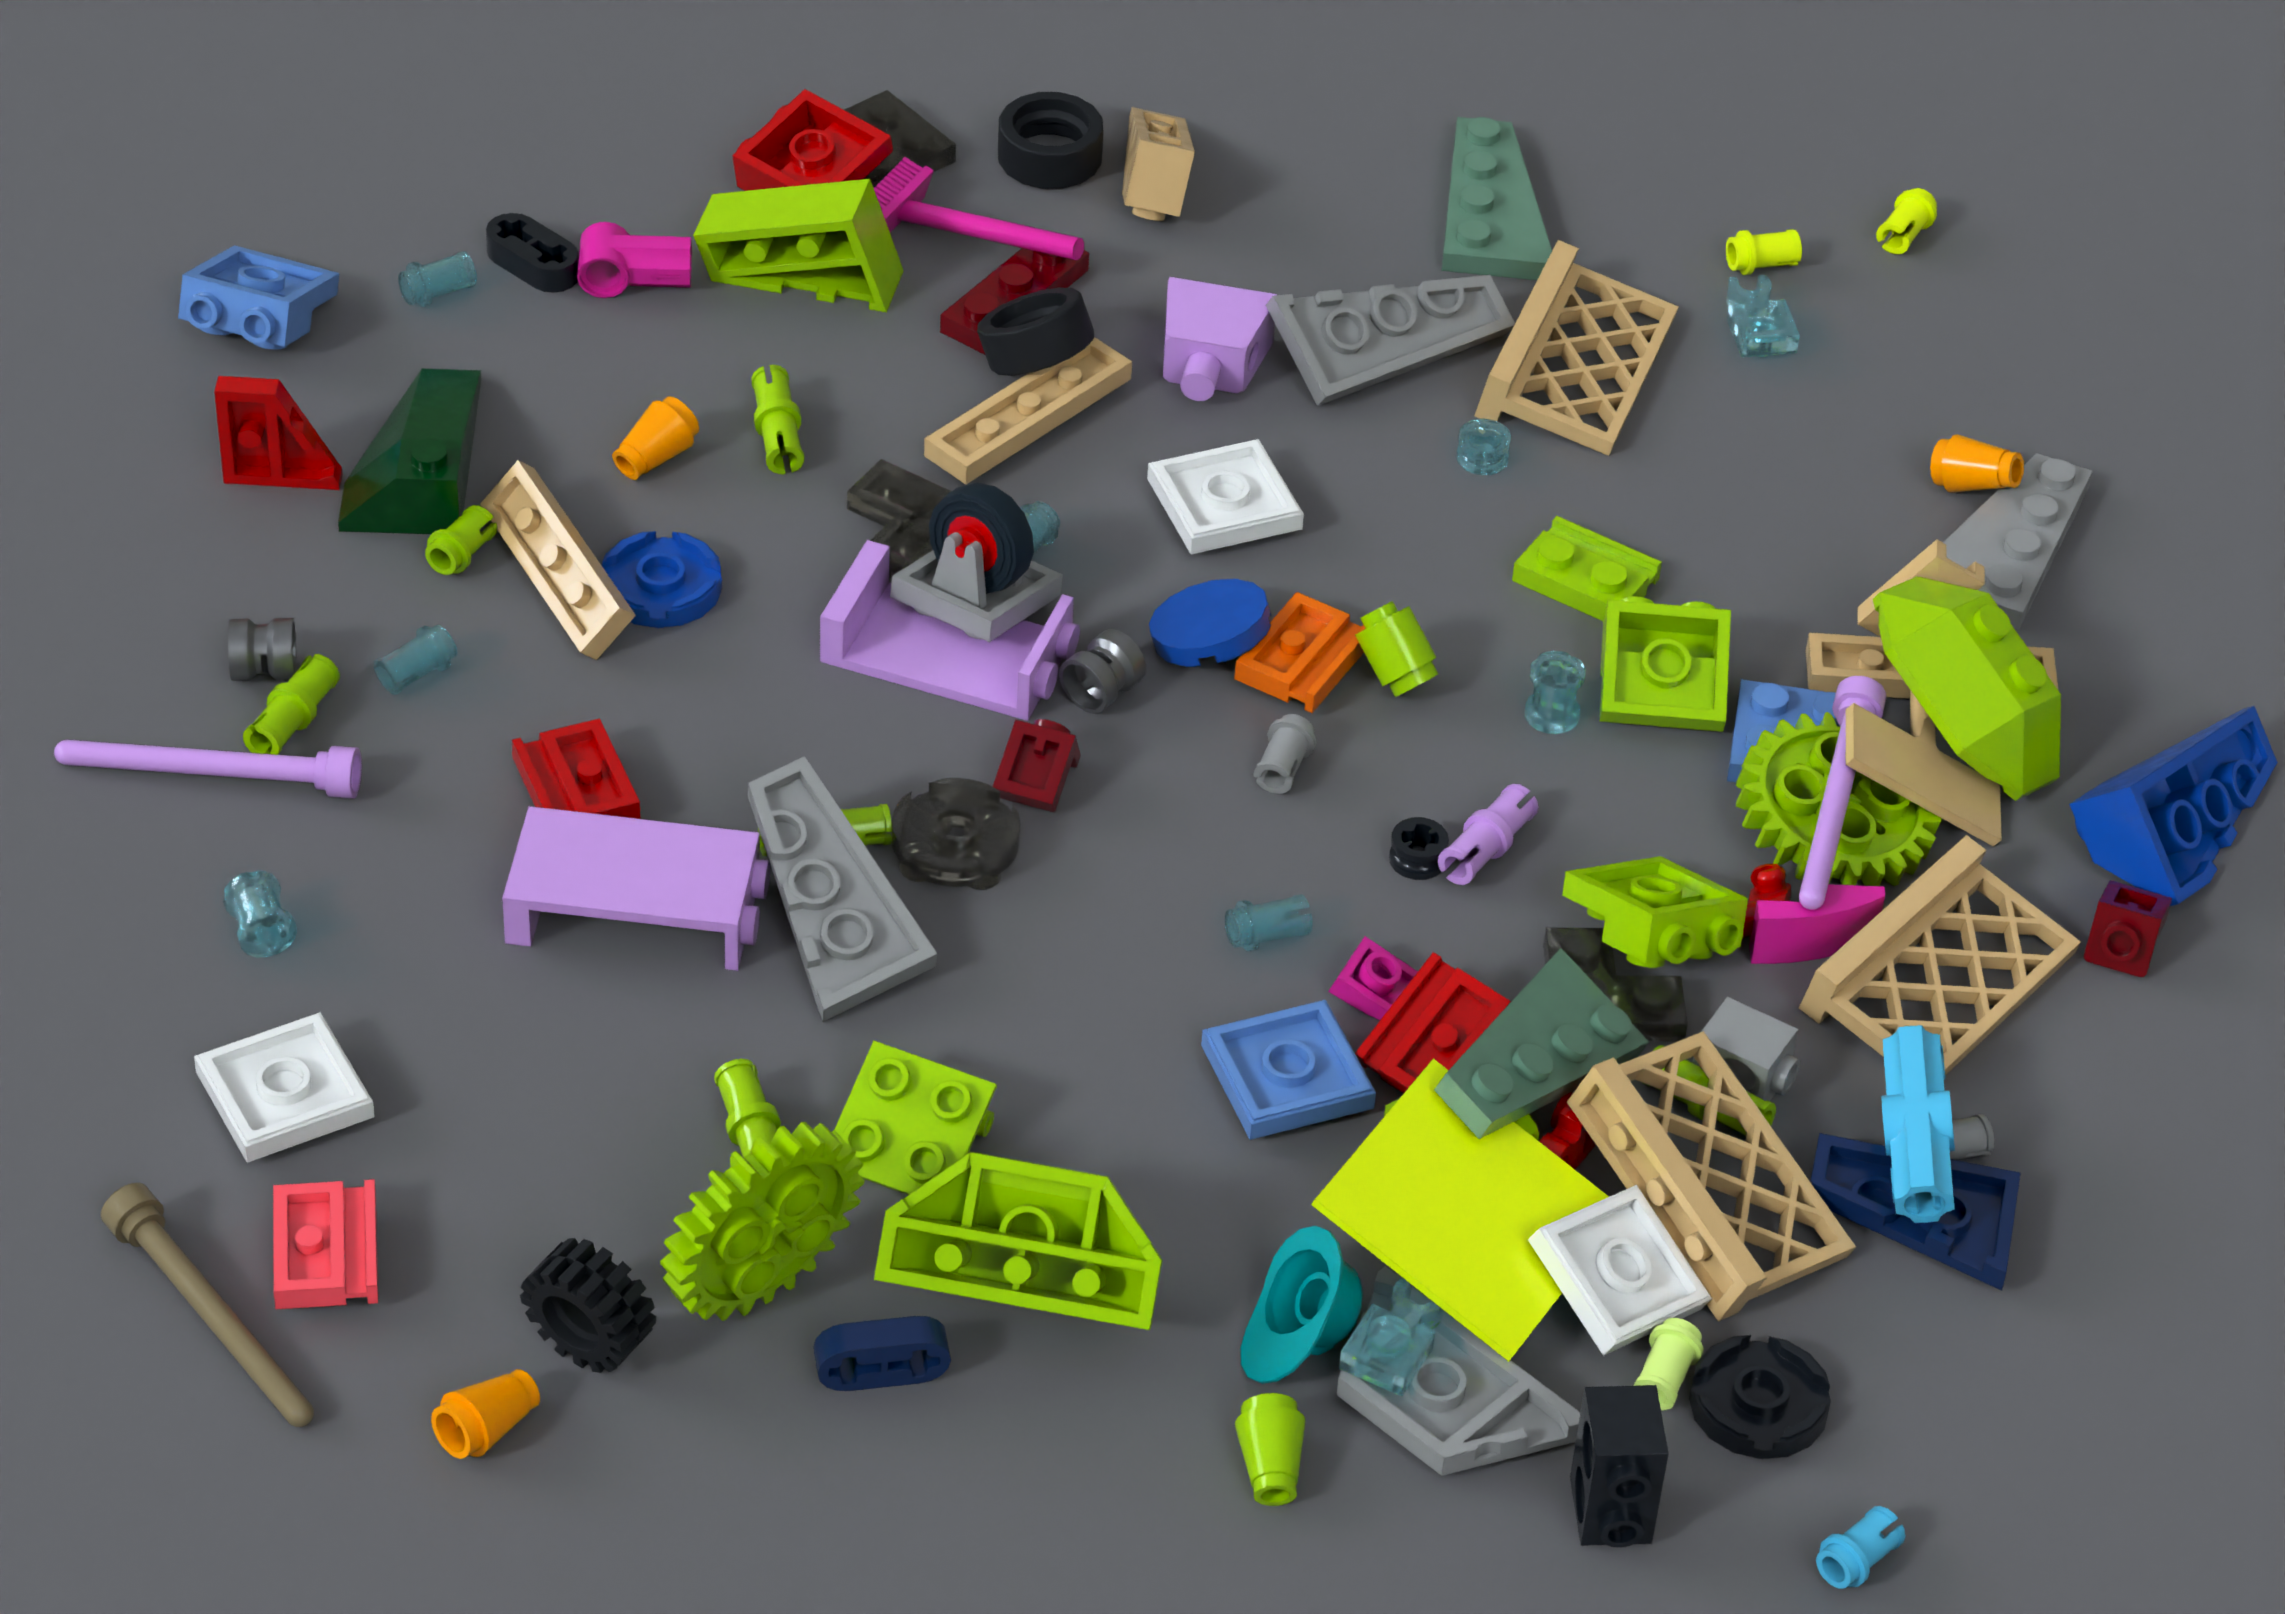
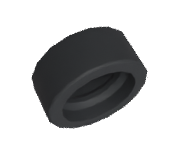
M1036 92L1020 96L1006 105L999 116L998 162L1007 175L1022 184L1041 189H1063L1075 186L1094 176L1102 163V116L1092 104L1078 96L1062 92ZM1041 134L1059 135L1070 138L1075 142L1061 146H1044L1030 142L1026 138Z
M1057 287L1018 297L988 313L978 323L977 329L990 369L998 375L1009 376L1032 373L1059 364L1084 350L1094 339V329L1082 294L1073 288Z

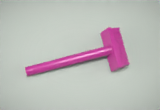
M906 157L874 187L890 233L901 221L1072 260H1079L1084 251V241L1079 237L921 202L925 198L934 170L928 166L922 168Z

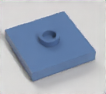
M1326 1000L1202 1030L1201 1046L1249 1140L1374 1109L1376 1092Z

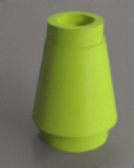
M1265 1393L1250 1397L1242 1403L1241 1415L1235 1421V1429L1253 1488L1254 1499L1256 1502L1267 1506L1284 1505L1292 1502L1297 1497L1296 1485L1298 1483L1306 1419L1298 1411L1297 1402L1292 1397L1284 1394Z

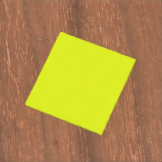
M1433 1058L1311 1205L1509 1362L1562 1294L1528 1239L1539 1228L1609 1196L1515 1122L1478 1139L1434 1091L1448 1072V1069Z

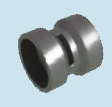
M249 618L230 619L228 628V657L231 680H252L257 674H270L276 680H290L296 672L297 662L294 618H274L269 624H255Z
M1108 629L1090 642L1087 651L1077 652L1067 659L1060 667L1059 678L1068 698L1077 707L1086 712L1096 714L1105 710L1116 700L1118 691L1129 690L1143 679L1146 674V662L1140 648L1128 635L1120 630Z

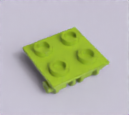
M873 1040L834 1130L856 1152L855 1156L863 1163V1167L857 1172L863 1179L909 1195L967 1155L976 1135L982 1137L988 1135L994 1121V1112L987 1109L997 1084Z

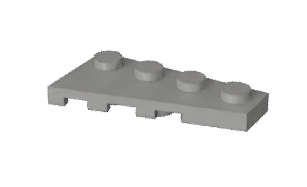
M1491 275L1423 281L1419 286L1395 288L1394 284L1372 286L1369 291L1342 293L1341 289L1318 291L1315 296L1293 298L1292 294L1275 295L1266 304L1317 406L1506 335L1515 325V321Z
M805 756L748 783V799L822 1022L936 967L937 952Z

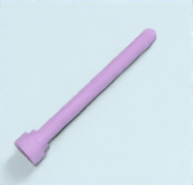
M1851 676L1845 678L1839 683L1836 690L1832 710L1840 725V731L1799 892L1801 905L1809 910L1820 908L1825 901L1856 770L1846 765L1845 709L1855 703L1880 718L1883 716L1887 699L1886 691L1880 683L1869 677Z
M63 740L54 749L56 760L63 765L314 783L317 790H326L328 797L354 799L358 794L361 781V753L357 747L331 746L328 752L319 751L316 757Z

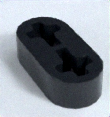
M502 214L494 217L488 223L486 228L487 253L489 258L498 266L543 292H562L572 288L578 282L579 255L577 248L570 241L523 214Z

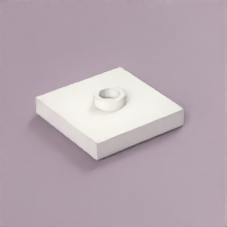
M1259 439L1148 463L1147 479L1191 555L1303 529L1304 513Z
M321 1012L194 1056L196 1073L247 1163L374 1118L373 1100Z
M1637 1185L1539 1228L1528 1239L1603 1356L1649 1335L1657 1325L1663 1324L1666 1319H1683L1700 1311L1712 1300Z

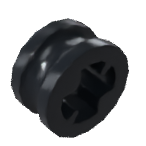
M1412 817L1398 823L1391 834L1392 846L1389 852L1390 864L1393 869L1403 877L1413 880H1427L1440 874L1438 856L1448 847L1449 843L1448 833L1444 827L1436 821L1424 817ZM1413 846L1423 847L1425 851L1414 850Z

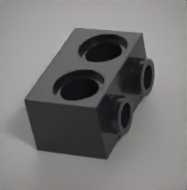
M1656 1385L1584 1388L1570 1473L1581 1546L1608 1545L1611 1547H1627L1633 1544H1652L1669 1455Z

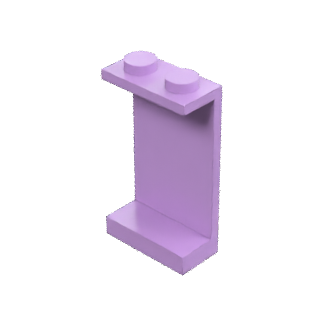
M866 540L820 616V662L1028 721L1040 698L1048 700L1052 695L1057 681L1058 666L1062 659L1067 660L1075 653L1080 635V626L1072 623L1074 597L1062 594L1044 626L1023 620L991 642L968 636L963 630L935 617L922 615L913 607L891 598V583H889L890 546Z
M528 806L502 897L505 944L531 947L540 912L725 933V969L738 971L744 945L754 946L757 939L760 910L759 906H753L755 898L766 899L769 887L770 862L769 860L760 859V833Z

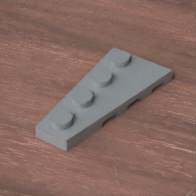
M2038 453L2024 465L2023 477L2018 487L1998 489L1943 542L1946 544L1947 558L1965 569L1975 561L1984 566L1985 584L1978 590L1991 595L1999 608L2007 614L2011 625L2016 630H2020L2089 489L2093 472L2065 460L2054 459Z

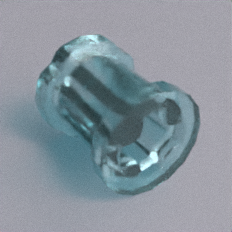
M1549 651L1540 654L1531 663L1530 680L1534 685L1533 694L1529 696L1525 703V718L1528 724L1536 730L1548 734H1560L1575 728L1579 722L1580 705L1576 700L1578 688L1584 684L1586 668L1580 659L1572 657L1563 651Z
M264 870L241 873L233 878L224 888L225 896L223 903L225 909L232 917L237 919L239 924L237 937L240 947L247 955L256 958L270 957L281 953L293 943L297 934V926L293 916L281 906V886L278 879L272 873Z

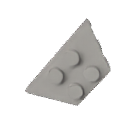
M1386 1266L1378 1271L1371 1300L1366 1313H1362L1355 1332L1353 1348L1347 1353L1338 1378V1397L1441 1476L1576 1442L1580 1412L1513 1361L1510 1360L1508 1362L1437 1304Z

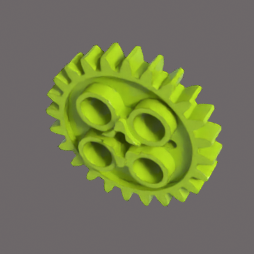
M1825 712L1819 726H1816L1812 719L1806 713L1800 715L1795 728L1782 719L1779 720L1774 733L1764 730L1756 746L1751 745L1735 785L1741 789L1736 801V807L1748 810L1742 823L1743 828L1761 829L1755 846L1757 848L1774 846L1778 852L1773 864L1782 865L1790 860L1796 863L1795 878L1798 880L1803 879L1840 731V727L1836 725L1833 716L1829 712ZM1856 771L1829 884L1832 878L1840 879L1842 885H1856L1857 881L1861 879L1865 886H1879L1884 878L1893 886L1898 885L1904 872L1913 875L1921 860L1926 859L1936 839L1934 835L1941 823V818Z
M801 1122L793 1133L785 1126H780L769 1144L761 1136L756 1137L752 1144L751 1152L743 1157L739 1152L734 1151L730 1157L729 1169L724 1173L712 1170L708 1174L712 1185L706 1191L692 1192L689 1195L690 1200L695 1204L692 1211L675 1216L673 1221L682 1230L669 1236L664 1241L665 1246L671 1252L660 1260V1264L667 1271L666 1275L662 1278L663 1281L691 1314L697 1312L704 1320H708L715 1313L722 1321L727 1320L735 1308L743 1316L748 1315L758 1298L765 1304L773 1300L776 1289L781 1285H784L788 1290L795 1288V1275L802 1269L813 1272L817 1268L814 1257L818 1252L831 1251L835 1248L836 1245L830 1239L833 1232L849 1227L850 1222L843 1213L852 1210L860 1204L861 1200L853 1192L864 1185L865 1180L857 1173L863 1167V1163L855 1156L856 1152L835 1130L831 1132L822 1123H819L812 1129L806 1122Z

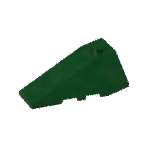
M425 368L420 370L345 481L338 520L339 532L432 534L439 529H447L464 512L480 393L481 370Z

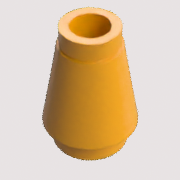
M668 396L663 401H653L621 442L619 448L612 453V459L622 474L632 480H637L641 475L646 474L692 447L694 436L699 432V423L693 412L675 397Z
M1955 434L1950 439H1940L1936 443L1931 457L1930 471L1934 484L1944 486L1949 493L2006 487L2016 488L2021 483L2023 477L2024 460L2021 453L2011 452L2007 449Z
M516 1369L509 1374H503L446 1393L441 1399L440 1406L432 1412L431 1422L435 1436L441 1446L455 1458L463 1459L469 1455L481 1457L522 1420L530 1410L539 1405V1389L527 1372Z

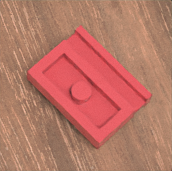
M375 1179L364 1180V1187L344 1188L343 1181L273 1185V1272L276 1310L347 1305L346 1298L367 1297L368 1304L378 1303Z

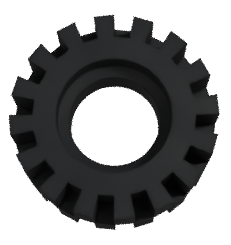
M569 1238L564 1243L561 1242L522 1282L520 1288L524 1292L520 1295L521 1303L530 1307L525 1312L529 1321L540 1323L542 1326L537 1333L544 1341L551 1337L557 1343L554 1350L562 1357L569 1352L573 1355V1363L581 1368H584L589 1363L592 1372L602 1373L604 1369L611 1372L653 1330L652 1327L656 1324V1316L650 1312L655 1306L652 1298L641 1296L646 1290L640 1279L632 1281L627 1274L632 1269L623 1261L618 1266L611 1261L612 1252L602 1247L596 1253L593 1242L583 1239L578 1244L575 1238Z

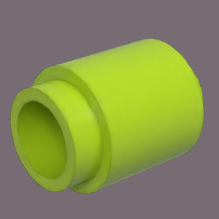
M1391 601L1360 618L1365 629L1355 634L1382 687L1388 684L1394 697L1438 675L1432 662L1437 657L1410 606L1398 611L1394 602Z

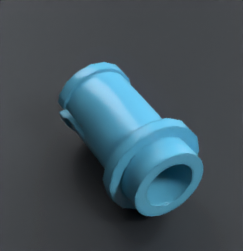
M1874 1506L1865 1514V1517L1844 1534L1829 1535L1821 1542L1820 1552L1816 1557V1565L1821 1576L1830 1585L1839 1589L1859 1587L1868 1579L1870 1568L1891 1550L1897 1549L1904 1543L1906 1536L1903 1525L1897 1526L1886 1536L1881 1533V1531L1896 1521L1898 1517L1888 1508Z

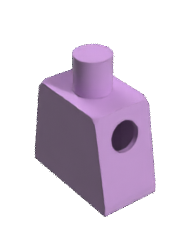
M1169 277L1165 319L1163 378L1168 382L1180 384L1183 394L1195 401L1208 400L1213 396L1215 390L1231 393L1245 391L1274 340L1275 323L1266 304L1272 296L1277 294Z

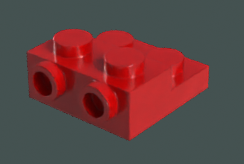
M804 89L788 105L779 108L773 118L752 138L743 141L732 157L737 187L748 191L861 180L893 152L891 135Z

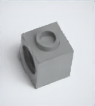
M1727 996L1701 1032H1705L1746 1091L1765 1101H1770L1776 1093L1784 1096L1790 1090L1800 1068V1059L1793 1057L1799 1029ZM1693 1057V1063L1699 1066V1064Z

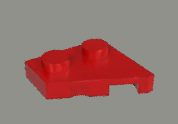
M218 376L214 393L223 482L225 484L326 490L340 489L343 476L341 465L279 379Z

